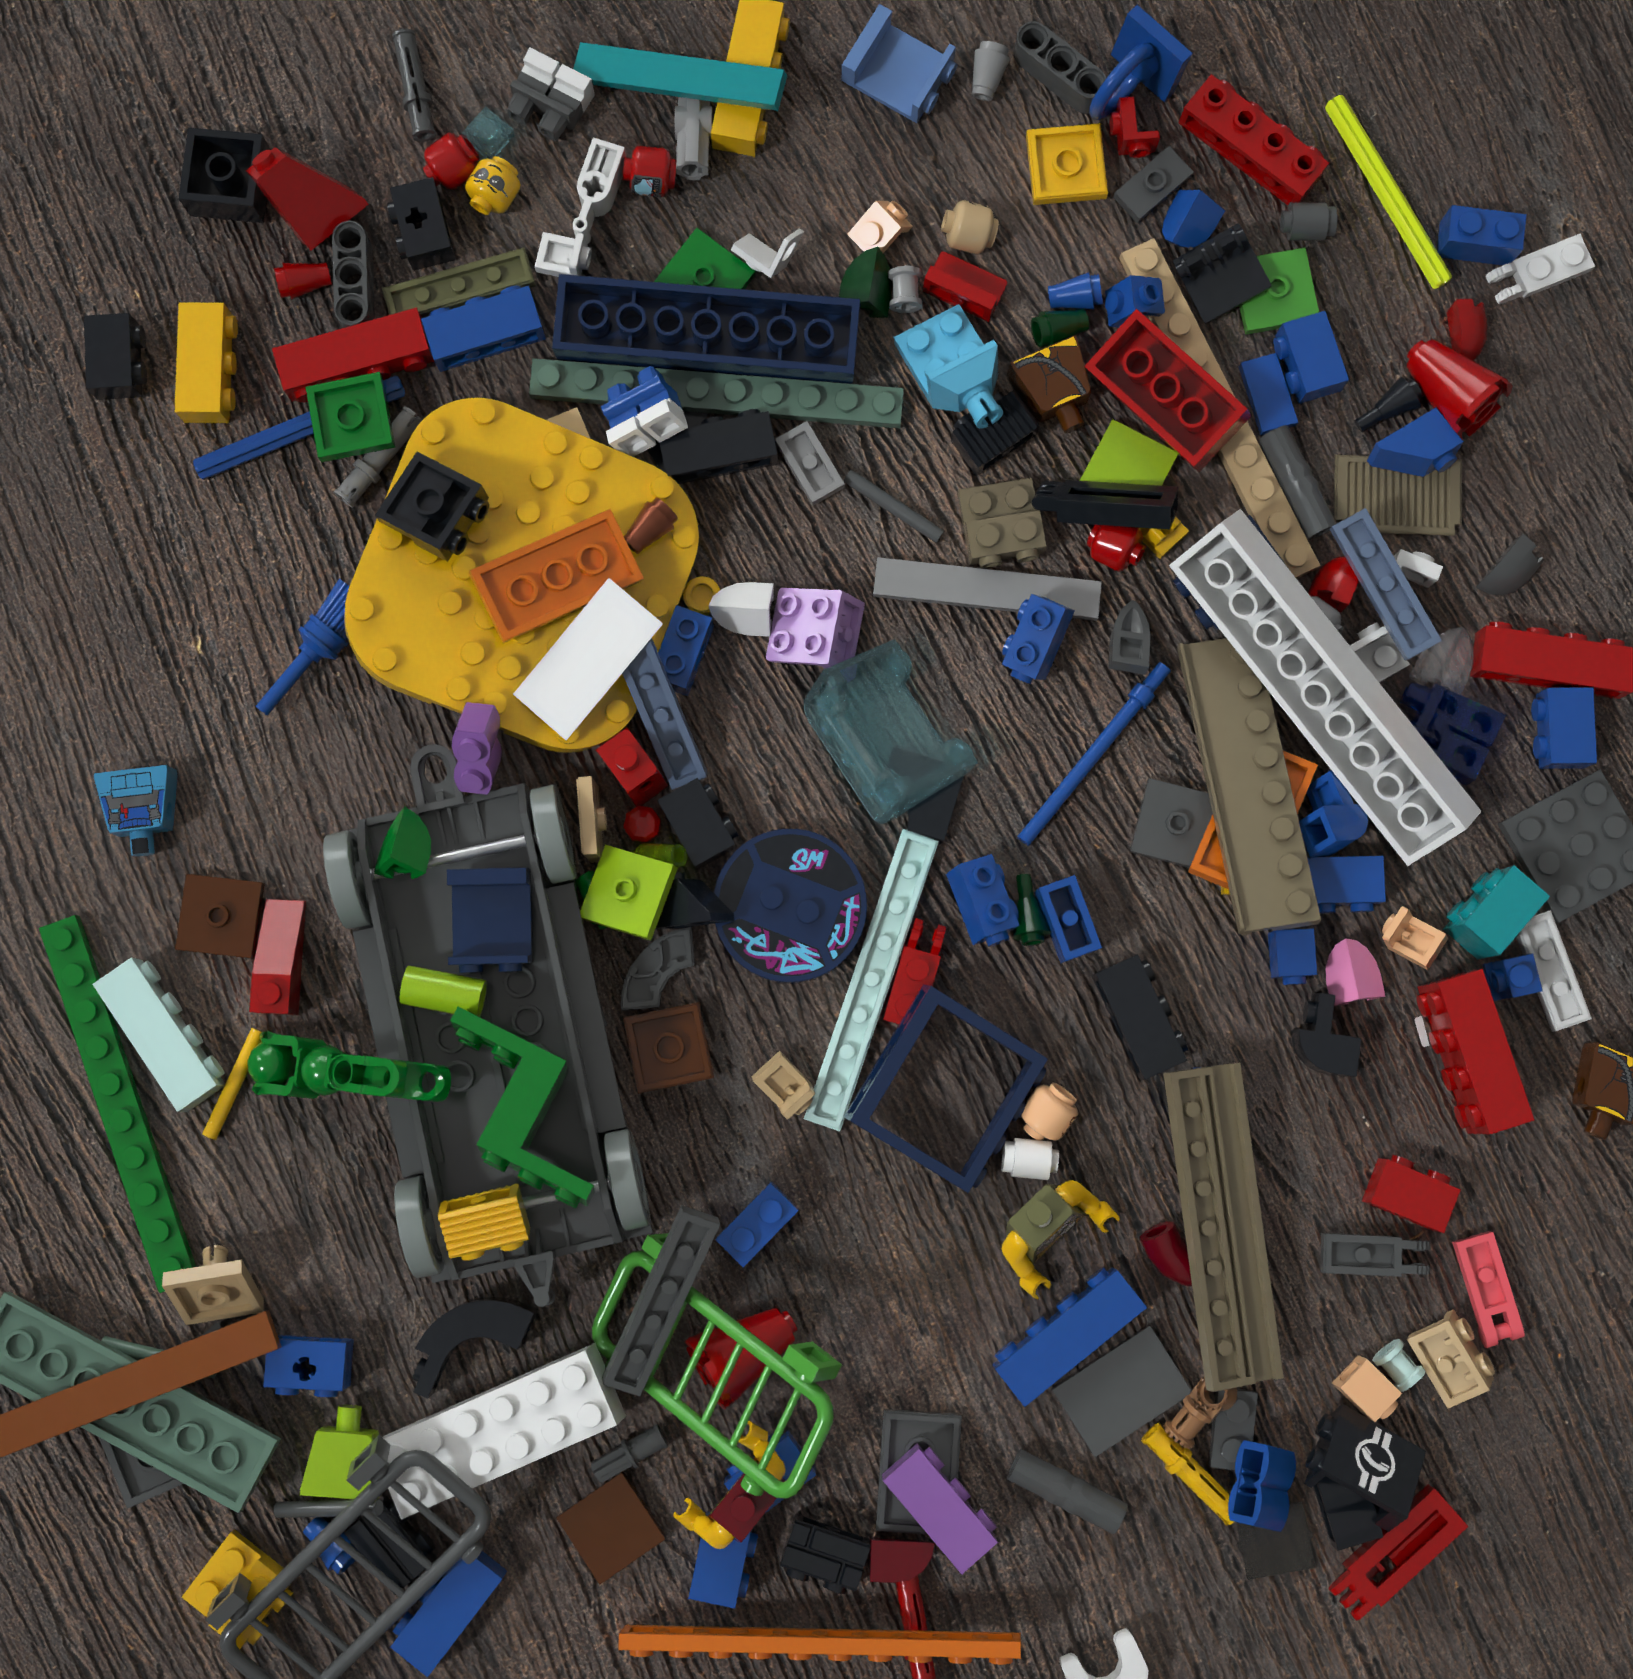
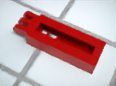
M1428 1484L1413 1497L1406 1520L1390 1532L1381 1528L1382 1538L1363 1543L1342 1563L1347 1570L1330 1585L1329 1590L1334 1596H1337L1347 1587L1349 1588L1340 1598L1339 1602L1344 1608H1348L1359 1599L1360 1602L1350 1612L1351 1616L1358 1621L1377 1604L1382 1607L1469 1526L1439 1492ZM1387 1555L1396 1566L1376 1583L1372 1578L1378 1572L1385 1570L1380 1561Z

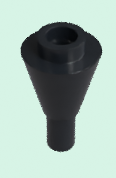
M1400 377L1378 400L1374 408L1354 420V422L1363 433L1381 420L1385 421L1420 409V399L1423 398V393L1413 379L1407 381Z

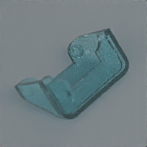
M895 639L824 669L804 700V712L810 725L870 816L879 824H885L902 815L970 772L978 763L970 746L959 738H952L946 742L942 741L905 686L910 677L912 664L908 654L901 649Z

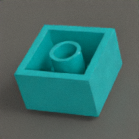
M1515 865L1501 870L1496 868L1490 874L1484 872L1473 883L1470 889L1474 893L1466 902L1460 900L1448 912L1446 918L1450 921L1442 930L1477 960L1502 954L1549 899L1550 895Z

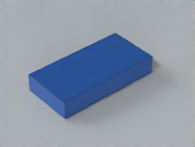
M1277 353L1241 362L1238 367L1260 436L1283 425H1287L1289 428L1296 426L1298 419Z

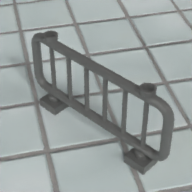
M378 1435L351 1462L346 1480L358 1491L369 1480L371 1483L266 1587L249 1602L247 1596L252 1582L239 1573L212 1599L205 1620L216 1630L228 1619L231 1620L222 1631L219 1645L223 1657L248 1679H275L236 1645L237 1637L251 1625L315 1679H342L340 1676L460 1559L466 1564H471L480 1555L484 1545L479 1540L490 1527L491 1521L488 1504L439 1459L426 1451L411 1450L404 1452L389 1464L387 1460L391 1445ZM416 1466L427 1471L472 1510L475 1515L474 1523L461 1536L396 1481L407 1469ZM389 1487L394 1489L454 1541L434 1563H431L368 1509ZM361 1514L427 1569L405 1591L340 1536ZM333 1542L398 1596L378 1618L312 1564ZM304 1570L311 1573L371 1624L350 1645L284 1591ZM277 1597L343 1651L322 1673L256 1619Z

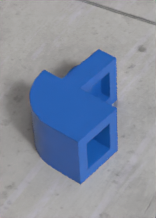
M1332 770L1309 785L1306 794L1314 812L1299 821L1303 841L1310 858L1331 856L1365 833L1368 825V816L1359 804L1353 803L1350 793Z

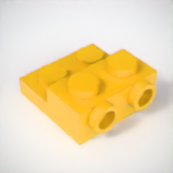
M234 1529L198 1574L182 1598L204 1616H207L212 1599L239 1573L252 1582L247 1596V1600L250 1602L284 1568ZM288 1586L284 1591L292 1596L293 1592L288 1589ZM277 1597L256 1619L268 1628L269 1625L264 1622L265 1618L272 1609L278 1613L286 1603ZM228 1619L218 1630L210 1624L208 1626L221 1635L231 1620ZM249 1625L237 1637L236 1645L239 1649L247 1642L254 1646L262 1634Z

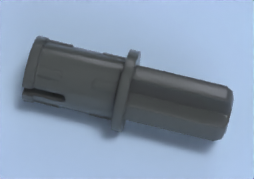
M655 1424L652 1428L629 1441L625 1438L622 1439V1445L593 1460L591 1469L599 1482H605L631 1466L635 1469L638 1468V1462L663 1448L669 1447L668 1442L659 1425Z

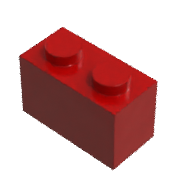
M1392 1154L1390 1160L1378 1158L1362 1202L1429 1230L1444 1233L1461 1189L1449 1185L1451 1178L1429 1169L1427 1175L1413 1170L1415 1163Z

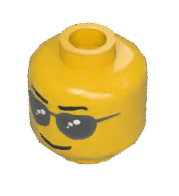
M494 156L492 159L480 160L465 185L466 192L471 198L470 205L484 215H489L490 212L497 214L505 213L520 190L521 184L517 177V169L505 159Z

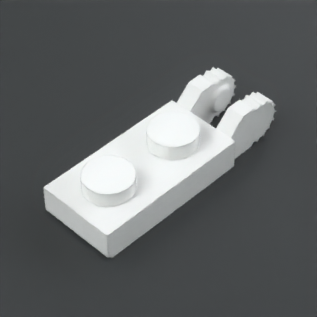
M1577 234L1517 258L1512 263L1498 267L1486 274V279L1491 284L1510 276L1514 277L1516 285L1507 287L1495 295L1497 303L1503 304L1521 296L1526 298L1593 270L1595 264L1581 234Z

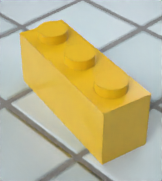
M179 302L175 413L184 423H229L230 411L235 409L236 399L234 389L231 388V375L236 374L237 360L235 353L232 352V339L237 338L238 323L236 316L232 315L224 303Z

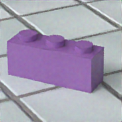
M917 1443L882 1474L883 1482L956 1569L963 1574L998 1543L995 1534L992 1532L997 1526L982 1508L976 1513L966 1500L971 1495L956 1477L950 1482L940 1469L945 1464L932 1448L928 1447L924 1451Z

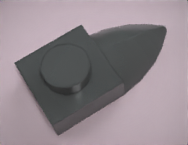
M1131 600L1123 607L1115 620L1114 629L1110 635L1108 669L1145 675L1149 668L1150 628L1142 608L1136 601Z

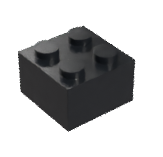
M188 127L178 199L190 216L264 223L267 197L246 171L253 165L252 161L259 153L271 150L262 134Z

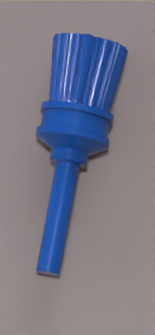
M340 578L317 614H311L306 624L298 629L303 640L299 647L301 650L300 654L257 703L256 707L265 715H269L313 661L318 663L322 657L336 660L339 657L340 651L349 645L346 642L348 638L344 623L345 602L349 585Z

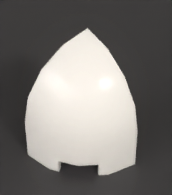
M736 583L721 589L712 597L708 605L712 617L722 627L734 633L770 637L772 627L770 606L771 601H774V583Z

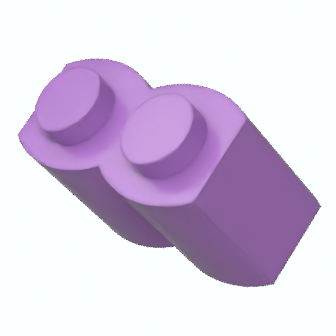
M466 702L452 738V750L458 760L454 769V780L461 792L487 795L491 790L502 757V748L497 738L500 728V716L494 705Z

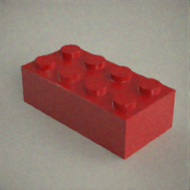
M1137 308L1084 366L1093 377L1198 473L1251 417L1249 410Z
M1483 969L1459 973L1418 986L1420 995L1416 997L1417 1005L1422 1016L1428 1017L1432 1032H1429V1040L1434 1052L1441 1055L1445 1067L1441 1071L1446 1088L1454 1093L1458 1105L1454 1107V1113L1462 1129L1465 1128L1468 1134L1490 1135L1534 1121V1116Z

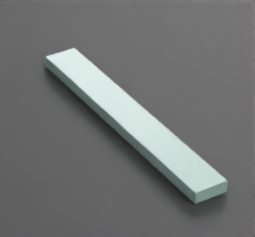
M905 829L902 830L814 1087L815 1095L812 1097V1103L806 1110L805 1120L840 1131L845 1119L844 1115L848 1110L939 842L937 840Z

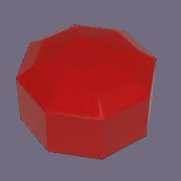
M637 806L626 813L623 828L633 842L648 844L659 836L662 821L653 808Z

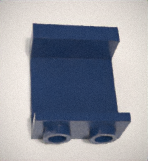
M447 869V886H452L453 957H448V965H459V973L483 972V964H499V972L523 971L522 963H533L531 869Z

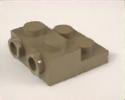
M1032 478L958 489L957 495L970 565L979 564L980 568H993L1001 565L1002 560L1016 558L1017 562L1020 563L1030 562L1038 559L1039 554H1044L1047 546L1040 510H1036L1032 506V500L1035 496Z

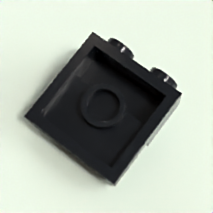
M416 452L375 516L379 522L411 538L415 545L448 562L452 554L460 555L466 548L469 539L466 533L473 522L480 523L486 517L489 510V502H487L489 497L481 484Z

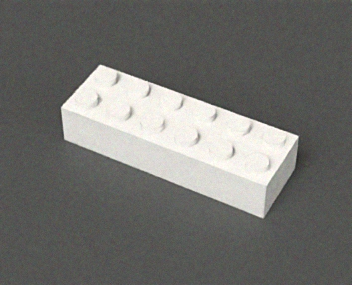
M593 1343L384 1435L382 1438L391 1445L387 1460L389 1464L404 1452L411 1450L426 1451L439 1459L467 1485L475 1488L618 1425L626 1417V1414L615 1388L603 1385L602 1376L606 1367L596 1343ZM410 1467L396 1480L427 1508L454 1497L450 1491L421 1467ZM388 1488L401 1519L419 1512L394 1489Z

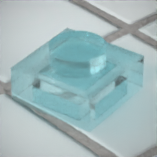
M486 106L461 133L467 137L478 152L488 159L497 156L515 136L513 128Z

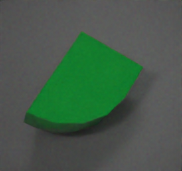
M405 806L396 816L386 834L378 855L374 874L393 879L395 872L411 873V878L414 879L426 873L431 855V838L427 826L420 817Z

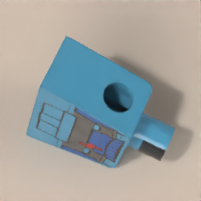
M168 765L94 773V780L107 829L110 834L115 836L130 837L131 856L155 854L153 833L169 832L173 829L178 775L177 770Z

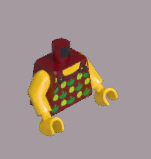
M748 1421L749 1432L746 1436L741 1435L739 1443L753 1451L755 1456L753 1460L759 1464L769 1444L767 1441L768 1432L755 1423ZM774 1451L766 1470L779 1481L785 1482L786 1480L783 1479L785 1475L784 1462L777 1452ZM742 1473L708 1516L690 1498L684 1500L688 1504L687 1510L681 1515L674 1512L673 1516L689 1531H694L712 1547L724 1549L734 1539L741 1543L777 1498L766 1491L761 1496H755L746 1492L741 1487V1481L745 1475Z

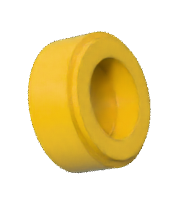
M704 576L690 580L683 592L687 609L706 616L710 615L711 612L708 605L712 597L720 591L718 584L713 579Z

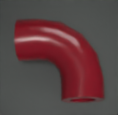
M1173 1221L1159 1223L1142 1233L1139 1240L1148 1258L1159 1272L1182 1286L1192 1287L1187 1244L1182 1239Z

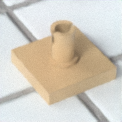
M214 1245V1256L211 1255L210 1246L204 1248L202 1251L203 1266L163 1272L162 1287L186 1325L263 1312L264 1298L243 1260L227 1262L228 1249L226 1247Z

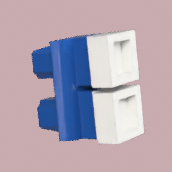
M649 366L639 372L637 376L639 386L631 389L625 383H618L607 389L608 403L601 406L602 412L610 425V429L606 431L608 444L614 449L632 457L657 445L656 440L660 443L688 428L677 392L665 382L662 374L653 366Z

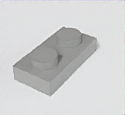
M808 421L775 439L777 448L812 506L845 488V483Z

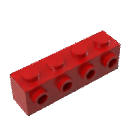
M1212 74L1186 104L1178 122L1286 205H1289L1290 202H1302L1320 180L1329 164L1317 148L1305 145L1295 137L1289 127L1281 123L1277 124L1265 115L1261 106L1252 101L1248 102L1236 93V90L1229 82L1222 79L1219 80Z

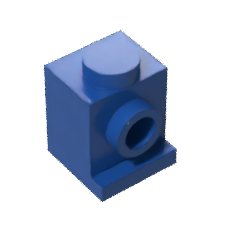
M1533 953L1482 964L1494 1001L1543 991Z

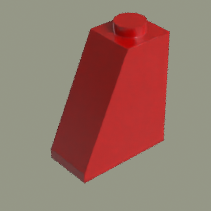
M276 147L259 153L253 159V165L246 170L297 238L311 251L333 234L338 224L350 220L369 205L361 195L350 187Z

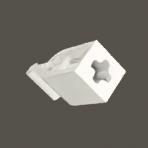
M594 137L577 181V191L582 209L579 217L573 221L575 237L577 232L585 234L587 244L591 241L590 230L594 218L605 215L613 206L623 177L624 157H627L625 147Z

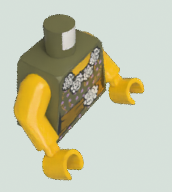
M1068 1180L1061 1185L1046 1184L1007 1222L1006 1239L1001 1248L1002 1253L1017 1276L1020 1277V1286L1035 1299H1039L1036 1295L1037 1287L1042 1283L1049 1289L1051 1283L1034 1269V1264L1085 1214H1089L1092 1221L1104 1233L1109 1231L1104 1226V1222L1107 1219L1114 1217L1117 1221L1120 1220V1217L1107 1202L1099 1201L1097 1197L1077 1181Z

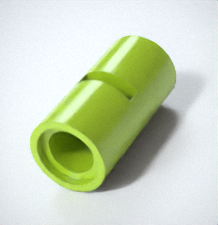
M408 965L402 979L400 1004L454 1014L457 1007H460L480 1017L486 998L487 980Z

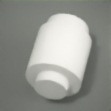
M1014 1138V1141H1005L1002 1151V1172L1011 1173V1177L1049 1180L1050 1173H1057L1059 1150L1052 1149V1141Z

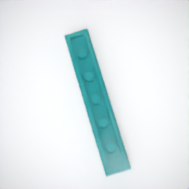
M580 42L573 70L591 78L592 84L596 86L776 111L779 110L788 76L784 69Z

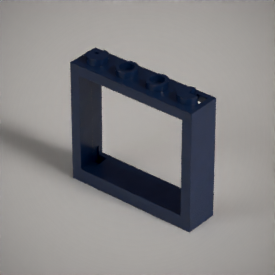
M923 984L844 1115V1118L969 1193L972 1187H978L987 1172V1168L984 1166L991 1154H997L1003 1147L1007 1138L1004 1132L1012 1120L1016 1121L1023 1113L1026 1106L1024 1099L1030 1088L1037 1087L1046 1073L1044 1065L1048 1058L934 987ZM937 1005L1026 1060L1025 1065L960 1174L870 1120L871 1115Z

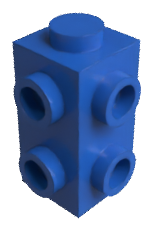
M1031 594L1029 600L1025 599L1017 614V620L1020 622L1016 632L1007 638L1002 650V655L1005 656L1002 665L1012 669L1010 676L1029 684L1032 683L1033 679L1046 680L1075 610L1035 594Z
M992 854L958 864L946 876L972 944L976 945L986 941L988 947L1009 940L1008 933L1020 926L1018 922L1019 914L1016 904L1012 899H1009L1005 889V876L1001 866L995 863Z

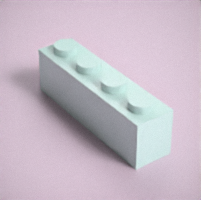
M131 957L92 985L176 1111L189 1112L225 1086V1082L221 1078L224 1075V1070L212 1055L207 1057L200 1046L203 1043V1039L192 1024L186 1025L178 1014L182 1011L179 1002L170 992L165 994L157 981L161 977L156 968L148 960L144 962L141 959Z

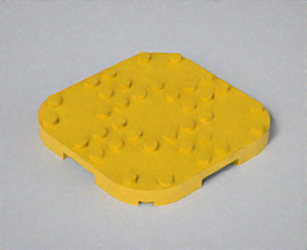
M466 398L437 408L426 416L412 433L386 497L415 453L419 452L481 484L489 497L487 500L489 502V510L482 522L477 523L474 521L466 534H468L469 539L464 551L460 555L452 554L448 562L415 545L411 538L376 519L350 583L345 602V631L356 659L367 673L378 682L428 704L435 703L460 714L466 702L494 705L500 716L499 729L503 730L504 734L537 747L565 753L580 752L596 747L619 733L637 711L636 704L623 674L620 675L567 741L513 695L583 608L502 643L469 575V571L608 509H611L624 536L647 501L651 503L658 497L677 515L678 520L673 524V530L644 548L639 554L631 550L644 579L623 590L663 623L652 637L657 652H659L674 609L680 601L697 555L699 530L694 508L680 485L661 469L507 403L488 398Z

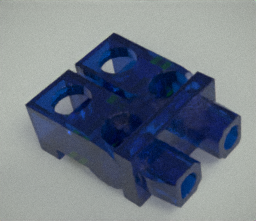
M1411 682L1407 685L1400 699V703L1417 711L1413 721H1409L1456 780L1467 786L1476 780L1490 749L1488 748L1492 746L1506 715L1455 692L1446 690L1445 687L1436 683L1431 688Z

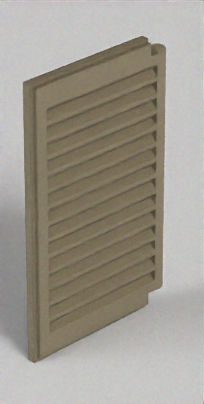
M1334 456V519L1336 522H1341L1366 508L1379 532L1384 534L1454 536L1456 533L1455 526L1462 525V459H1457L1452 466L1439 473L1437 470H1434L1428 475L1421 477L1372 467L1367 462L1369 456Z

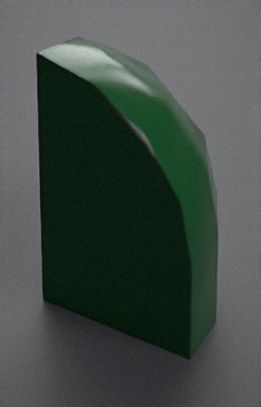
M878 246L864 251L852 261L842 279L839 297L860 299V309L870 310L869 317L888 318L892 281L889 279L888 272L890 268L887 260Z

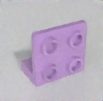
M780 588L777 595L766 660L774 663L819 665L835 674L851 676L865 603L842 590Z

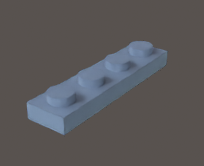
M1364 508L1330 528L1332 535L1404 660L1407 661L1441 642L1439 634L1367 509Z
M651 638L622 674L671 789H675L696 778L699 780L706 778L707 769Z

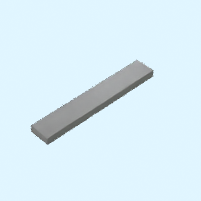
M877 557L873 597L1018 612L1025 599L1029 600L1031 594H1035L1075 610L1072 617L1074 619L1097 621L1102 581Z

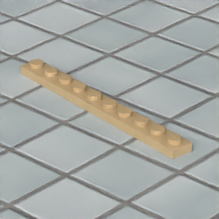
M1155 238L1122 252L1119 259L1128 277L1130 275L1159 278L1162 281L1165 313L1159 317L1148 316L1150 321L1234 396ZM1246 422L1222 447L1218 455L1248 515H1251L1297 579L1318 569L1321 565L1251 427Z

